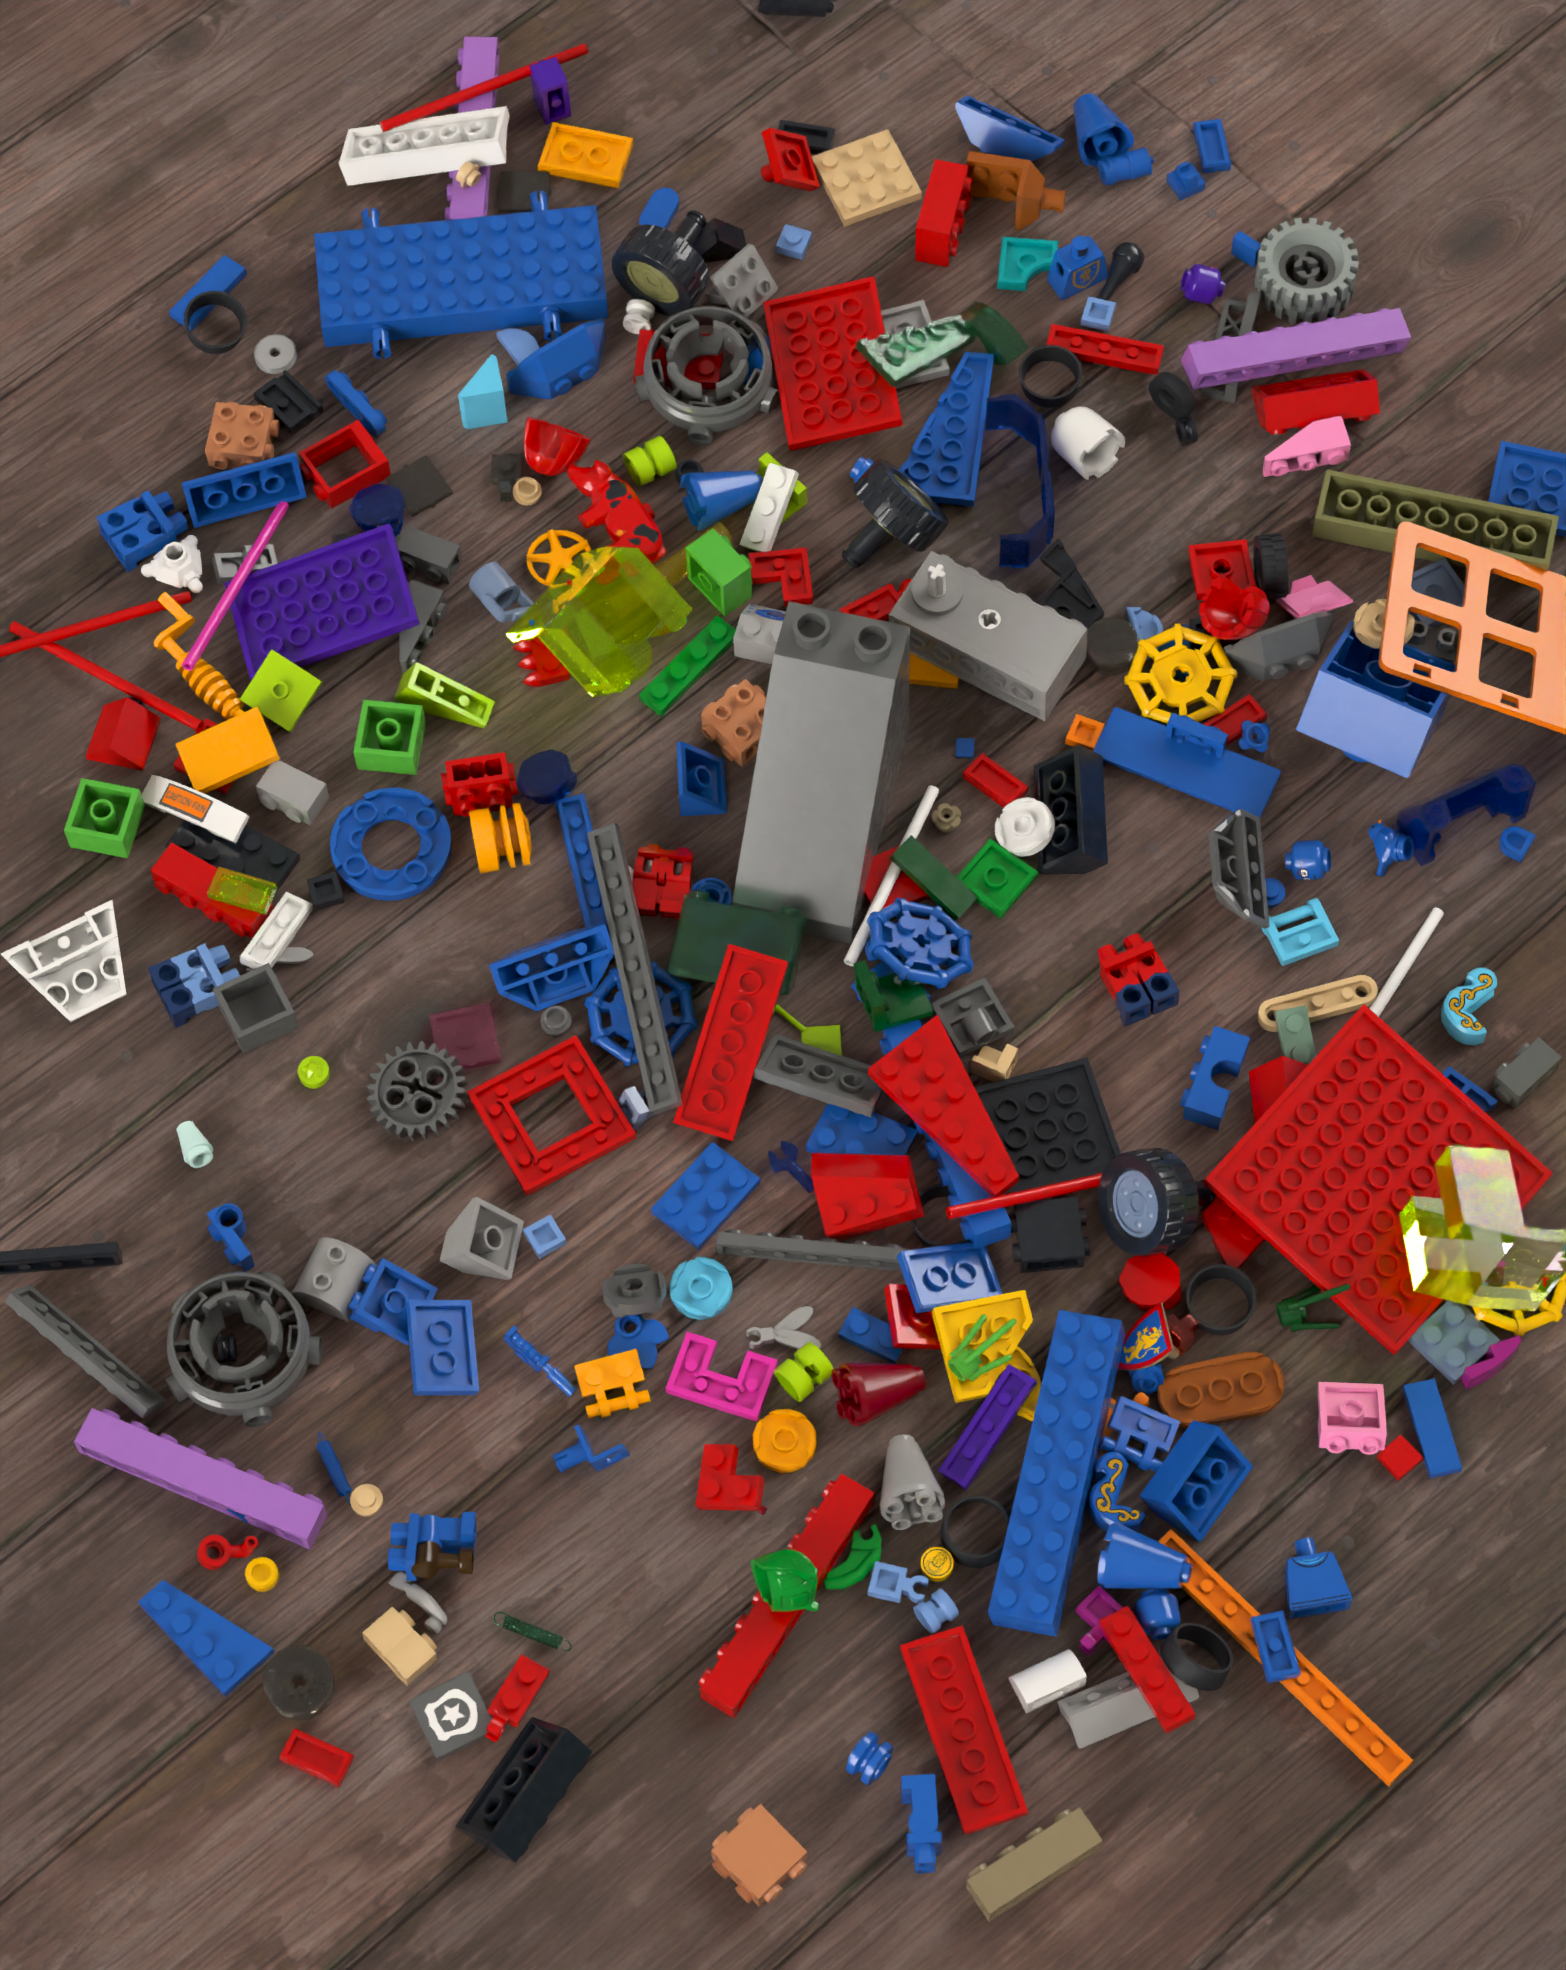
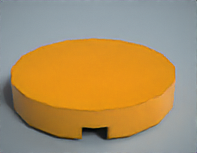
M776 1409L770 1412L769 1415L756 1424L753 1433V1449L759 1462L769 1470L778 1473H791L805 1467L813 1458L817 1448L816 1430L813 1424L801 1412L792 1409Z

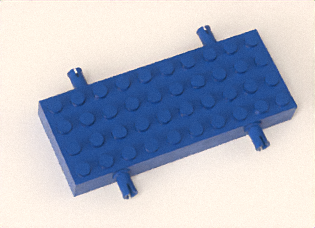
M534 191L529 197L532 212L380 227L379 211L371 208L370 218L368 208L361 212L363 229L314 234L321 329L325 347L372 343L373 356L381 359V349H383L384 359L391 355V340L543 325L544 339L552 342V331H554L555 339L562 336L560 323L597 320L600 318L607 319L608 308L596 205L548 210L547 193L539 191L540 201H538L537 191Z

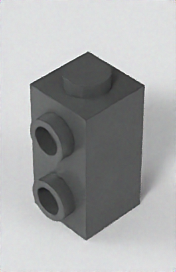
M408 525L402 535L399 534L396 537L405 570H415L425 574L431 580H441L450 584L462 562L460 545Z
M1540 1037L1531 1045L1528 1042L1522 1045L1515 1054L1517 1058L1510 1064L1504 1062L1494 1073L1496 1078L1492 1089L1496 1097L1502 1103L1509 1104L1514 1109L1519 1107L1559 1068L1562 1057Z

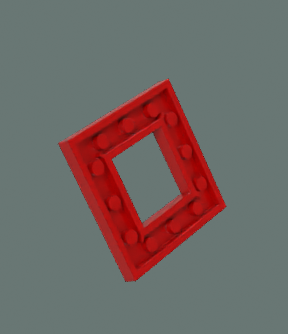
M577 1035L467 1091L470 1102L526 1196L636 1139L634 1129ZM565 1079L592 1124L538 1152L511 1106Z

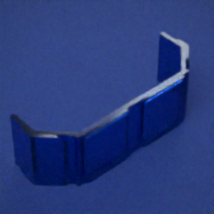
M1004 394L998 397L987 398L985 429H1012L1036 446L1043 517L1025 534L1000 535L999 567L1024 568L1029 567L1042 554L1046 544H1051L1054 533L1055 507L1051 472L1049 471L1045 419H1042V413L1037 414L1035 409L1016 394Z

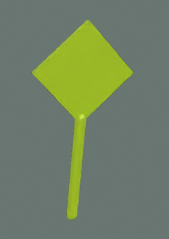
M776 1004L775 1011L801 1031L802 1043L842 1056L840 1025L805 1027Z

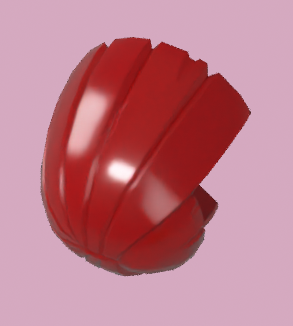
M527 417L525 422L524 452L526 461L534 471L543 475L555 476L566 472L571 464H575L582 457L591 441L585 435L565 429V427L557 424H550L541 419Z
M1222 575L1211 582V586H1208L1204 592L1205 596L1201 598L1203 602L1200 603L1199 614L1202 616L1200 620L1204 629L1211 633L1212 636L1223 640H1238L1255 634L1265 624L1270 610L1267 596L1260 588L1249 586L1242 590L1234 582Z

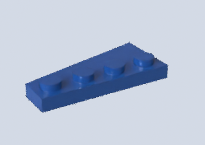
M164 1580L138 1601L142 1609L225 1697L275 1653L274 1649Z

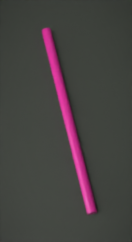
M281 502L276 505L183 661L182 666L184 669L192 671L287 512L289 508L287 502Z

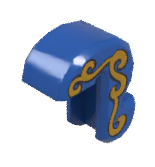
M1117 1452L1106 1453L1098 1459L1094 1478L1099 1482L1093 1486L1089 1495V1516L1096 1526L1106 1532L1113 1522L1122 1524L1137 1532L1144 1524L1146 1514L1125 1506L1116 1505L1128 1467L1126 1459Z

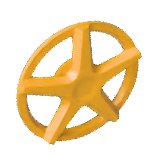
M553 529L538 537L531 544L526 556L527 566L531 575L541 584L553 588L567 585V582L554 583L558 573L567 570L576 574L582 580L584 578L583 575L589 572L593 559L587 540L571 531ZM558 536L569 537L579 543L563 548ZM549 539L551 548L549 553L533 554L543 541ZM583 549L587 553V565L584 570L572 561V557ZM532 562L549 564L545 580L535 572Z

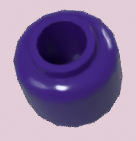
M1194 264L1190 269H1185L1180 289L1184 291V295L1188 300L1211 304L1216 297H1221L1225 281L1221 280V274L1217 268Z

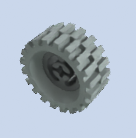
M1296 218L1292 226H1289L1287 221L1279 225V232L1273 228L1268 232V239H1263L1258 253L1255 288H1257V293L1261 294L1260 300L1264 299V307L1268 311L1273 307L1275 308L1274 316L1281 319L1285 314L1289 316L1288 322L1296 324L1297 319H1304V322H1310V324L1314 318H1317L1318 322H1322L1327 319L1328 314L1331 317L1338 316L1340 308L1345 310L1349 304V299H1352L1359 263L1357 261L1358 252L1357 249H1352V239L1348 237L1343 240L1344 231L1339 227L1335 231L1331 230L1332 223L1324 221L1323 226L1316 224L1317 218H1309V222L1302 224V218ZM1290 269H1294L1292 280L1287 275ZM1319 271L1325 277L1321 282H1318Z

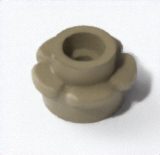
M948 803L939 805L937 810L932 813V821L937 829L942 832L954 831L961 823L960 809L956 806H950ZM945 815L950 816L948 819L944 818Z

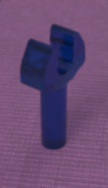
M786 1141L780 1142L781 1149L787 1154L785 1159H779L772 1151H768L769 1165L775 1173L788 1171L808 1193L814 1191L812 1178L796 1162V1158L799 1156V1149L794 1144Z

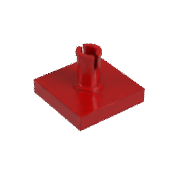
M770 127L761 132L770 162L760 169L761 176L766 182L771 183L775 180L776 184L811 192L820 187L806 136Z

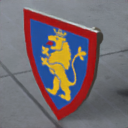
M1160 1302L1147 1311L1126 1333L1118 1369L1137 1371L1149 1368L1166 1357L1172 1360L1178 1357L1180 1351L1172 1343L1163 1303Z

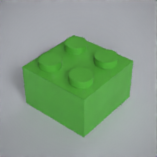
M712 528L686 547L688 579L725 617L752 598V565L745 555H739L733 549L731 541L725 535H720Z
M363 700L354 746L357 769L417 775L426 725L423 705Z
M81 778L64 829L69 846L71 848L128 858L145 808L140 789Z

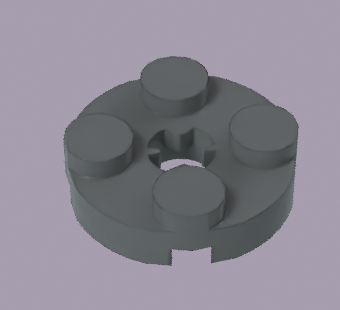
M628 1264L613 1270L614 1276L610 1277L608 1281L606 1276L602 1282L603 1300L615 1317L658 1312L662 1308V1301L667 1293L665 1277L659 1270H657V1273L650 1271L649 1265Z

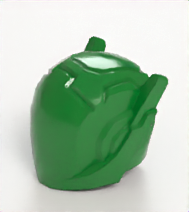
M780 1550L751 1560V1570L763 1601L768 1602L772 1612H789L802 1609L816 1612L818 1610L819 1604L814 1601L817 1592L818 1570L805 1554L796 1550Z

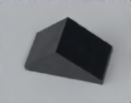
M713 218L702 229L701 234L692 247L700 254L705 263L731 259L747 244L743 229Z

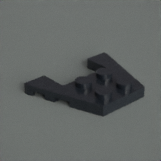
M1057 538L1040 556V561L1060 578L1036 603L1043 607H1052L1059 615L1069 620H1078L1087 628L1088 634L1104 617V611L1087 583L1083 580L1072 558L1069 557L1061 540Z

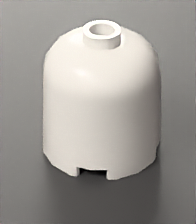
M1075 407L1060 414L1055 421L1051 433L1053 448L1086 480L1089 479V476L1095 475L1099 478L1108 472L1118 461L1115 454L1119 446L1122 448L1125 446V437L1122 433L1088 407Z

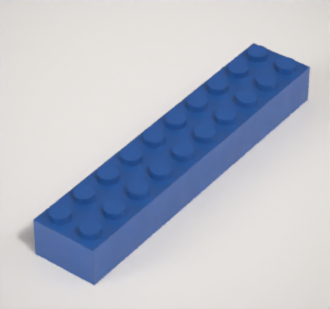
M1063 1310L1058 1312L988 1609L992 1625L1057 1637L1100 1450L1099 1445L1103 1437L1126 1336L1122 1320Z

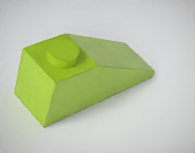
M418 662L403 673L394 699L404 704L423 705L424 713L481 728L486 727L495 702Z

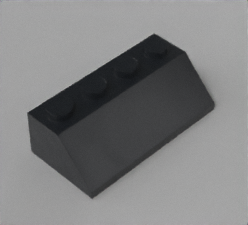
M1076 745L1034 765L1035 799L1043 802L1050 809L1055 819V830L1050 842L1041 851L1037 852L1038 872L1042 875L1086 874L1108 864L1103 756L1080 745Z
M531 1717L455 1827L497 1856L516 1863L525 1854L529 1843L538 1830L545 1825L549 1814L558 1801L565 1796L567 1788L576 1775L583 1770L592 1751L568 1729Z

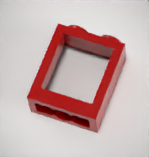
M359 420L299 452L301 475L306 481H312L314 484L313 489L321 502L325 500L331 509L391 476L388 459ZM356 446L370 466L330 488L316 470V467Z

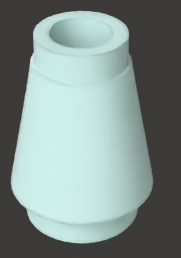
M192 1121L181 1123L176 1131L184 1161L193 1168L207 1165L213 1159L212 1145Z

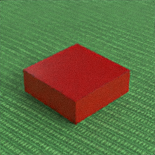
M1402 1435L1379 1452L1376 1457L1398 1482L1423 1461V1457Z

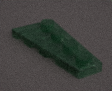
M960 315L927 322V325L924 327L915 328L911 326L904 328L903 332L891 335L888 332L880 334L876 339H860L855 347L893 388L974 342L977 334Z

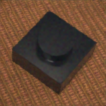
M336 871L306 879L315 911L345 903Z

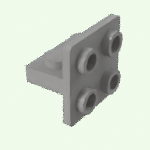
M748 244L711 276L713 287L705 294L710 303L726 305L729 310L747 318L763 302L777 292L778 287L754 245Z

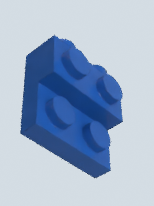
M382 1258L376 1265L370 1263L361 1279L366 1282L362 1292L356 1291L348 1304V1308L352 1310L349 1318L375 1333L382 1331L408 1346L409 1335L406 1303L409 1300H433L438 1288Z

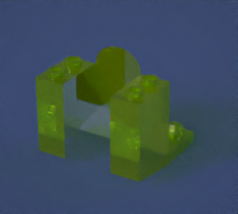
M602 547L580 554L507 631L506 635L512 642L529 641L534 637L539 638L591 697L607 696L613 692L621 693L630 685L631 681L641 678L648 671L652 662V648L646 638L678 631L686 624L687 619L685 617L693 609L639 548Z
M1449 1145L1435 1164L1441 1198L1412 1196L1399 1214L1414 1292L1473 1307L1535 1312L1566 1272V1229L1544 1230L1539 1227L1525 1228L1508 1150H1496L1491 1147L1473 1148L1463 1145Z

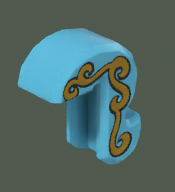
M1487 968L1473 969L1467 974L1464 986H1459L1449 991L1444 1000L1441 1010L1442 1024L1449 1035L1462 1044L1475 1046L1484 1042L1487 1031L1472 1013L1494 997L1497 977L1491 970Z

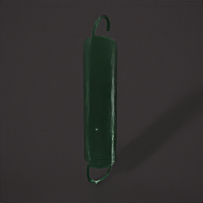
M497 1612L494 1615V1622L498 1626L501 1625L495 1621V1616L499 1613L506 1615L503 1622V1628L556 1650L560 1647L562 1640L570 1644V1649H562L563 1651H570L572 1648L571 1643L563 1639V1636L503 1612Z

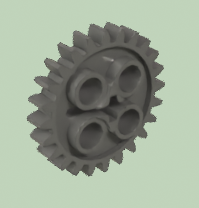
M420 1041L418 1049H414L411 1042H408L407 1051L404 1052L397 1046V1055L394 1057L386 1053L385 1057L388 1062L386 1064L376 1063L380 1073H370V1077L375 1084L367 1085V1089L373 1094L367 1097V1101L370 1105H374L370 1111L373 1116H378L376 1121L379 1125H386L385 1129L389 1134L396 1130V1134L400 1139L408 1132V1136L412 1141L416 1139L417 1133H421L424 1140H427L428 1131L430 1130L437 1136L440 1135L438 1128L440 1125L447 1129L451 1128L447 1120L449 1118L459 1119L455 1109H465L464 1103L459 1098L468 1097L466 1089L462 1088L468 1084V1081L462 1076L465 1073L462 1066H457V1058L454 1055L449 1057L450 1054L446 1048L439 1052L436 1043H433L427 1050L423 1041ZM415 1068V1072L411 1076L403 1077L407 1069ZM444 1077L439 1085H431L435 1078ZM398 1082L401 1083L403 1086L393 1085V1083ZM404 1096L401 1103L391 1105L394 1098ZM432 1096L442 1097V1099L438 1100L433 1098ZM432 1105L429 1112L420 1114L422 1107Z

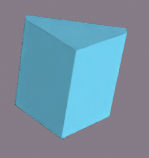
M493 354L490 355L458 394L462 424L466 429L508 422L497 357Z

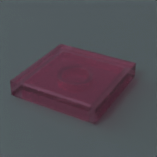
M490 1003L429 1015L434 1043L439 1048V1052L446 1048L450 1054L449 1057L454 1055L458 1060L457 1066L461 1065L465 1070L502 1062Z

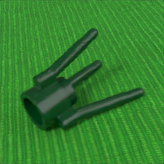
M1344 1284L1313 1295L1321 1291L1315 1285L1292 1297L1282 1299L1281 1302L1276 1303V1311L1281 1326H1290L1292 1332L1302 1329H1338L1340 1327L1338 1322H1302V1319L1307 1318L1305 1306L1350 1289V1285Z

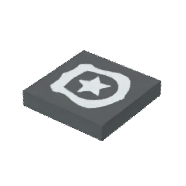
M469 1671L409 1700L437 1762L486 1738V1728L492 1718Z

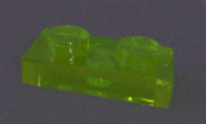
M218 867L207 893L210 899L266 915L276 893L277 886L276 883Z

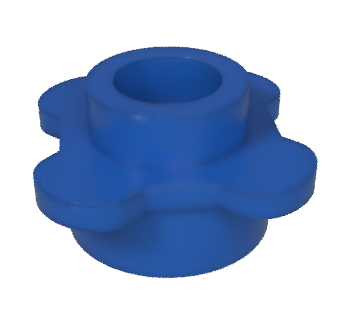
M1250 720L1244 721L1241 724L1243 733L1242 738L1239 740V746L1243 750L1248 748L1256 749L1259 753L1266 751L1270 727L1266 723L1253 724ZM1252 734H1256L1257 738L1253 739Z

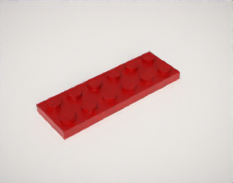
M728 944L681 1095L683 1105L677 1108L673 1123L734 1141L753 1081L755 1067L758 1064L789 965L788 961Z
M963 1625L900 1645L905 1666L964 1836L1028 1815L1027 1806Z

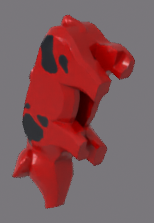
M595 460L594 466L590 467L570 465L567 473L569 479L581 493L592 499V505L584 513L577 515L578 519L585 529L602 524L605 525L606 531L614 543L602 547L610 563L619 562L611 566L618 580H625L633 576L638 569L654 565L660 561L667 551L663 545L661 532L653 521L655 514L647 502L642 504L633 489L617 477L606 463Z

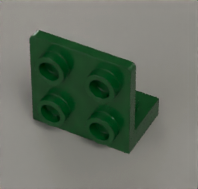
M865 961L853 964L856 990L875 1032L933 1015V1008L921 982L910 980L902 982L898 980L899 976L896 973L878 978L875 971H869Z

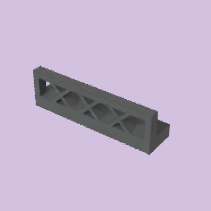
M1249 292L1247 303L1225 299L1215 340L1231 331L1236 336H1242L1254 330L1260 304V293ZM1229 309L1244 312L1243 318L1233 322L1228 315ZM1240 381L1227 383L1225 391L1204 387L1202 388L1201 396L1235 403Z

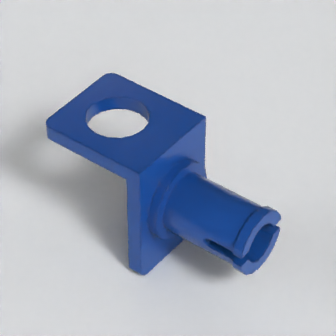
M579 1424L574 1426L579 1437L577 1439L578 1443L552 1454L561 1473L586 1460L597 1471H600L630 1456L629 1450L623 1443L596 1456L585 1431Z

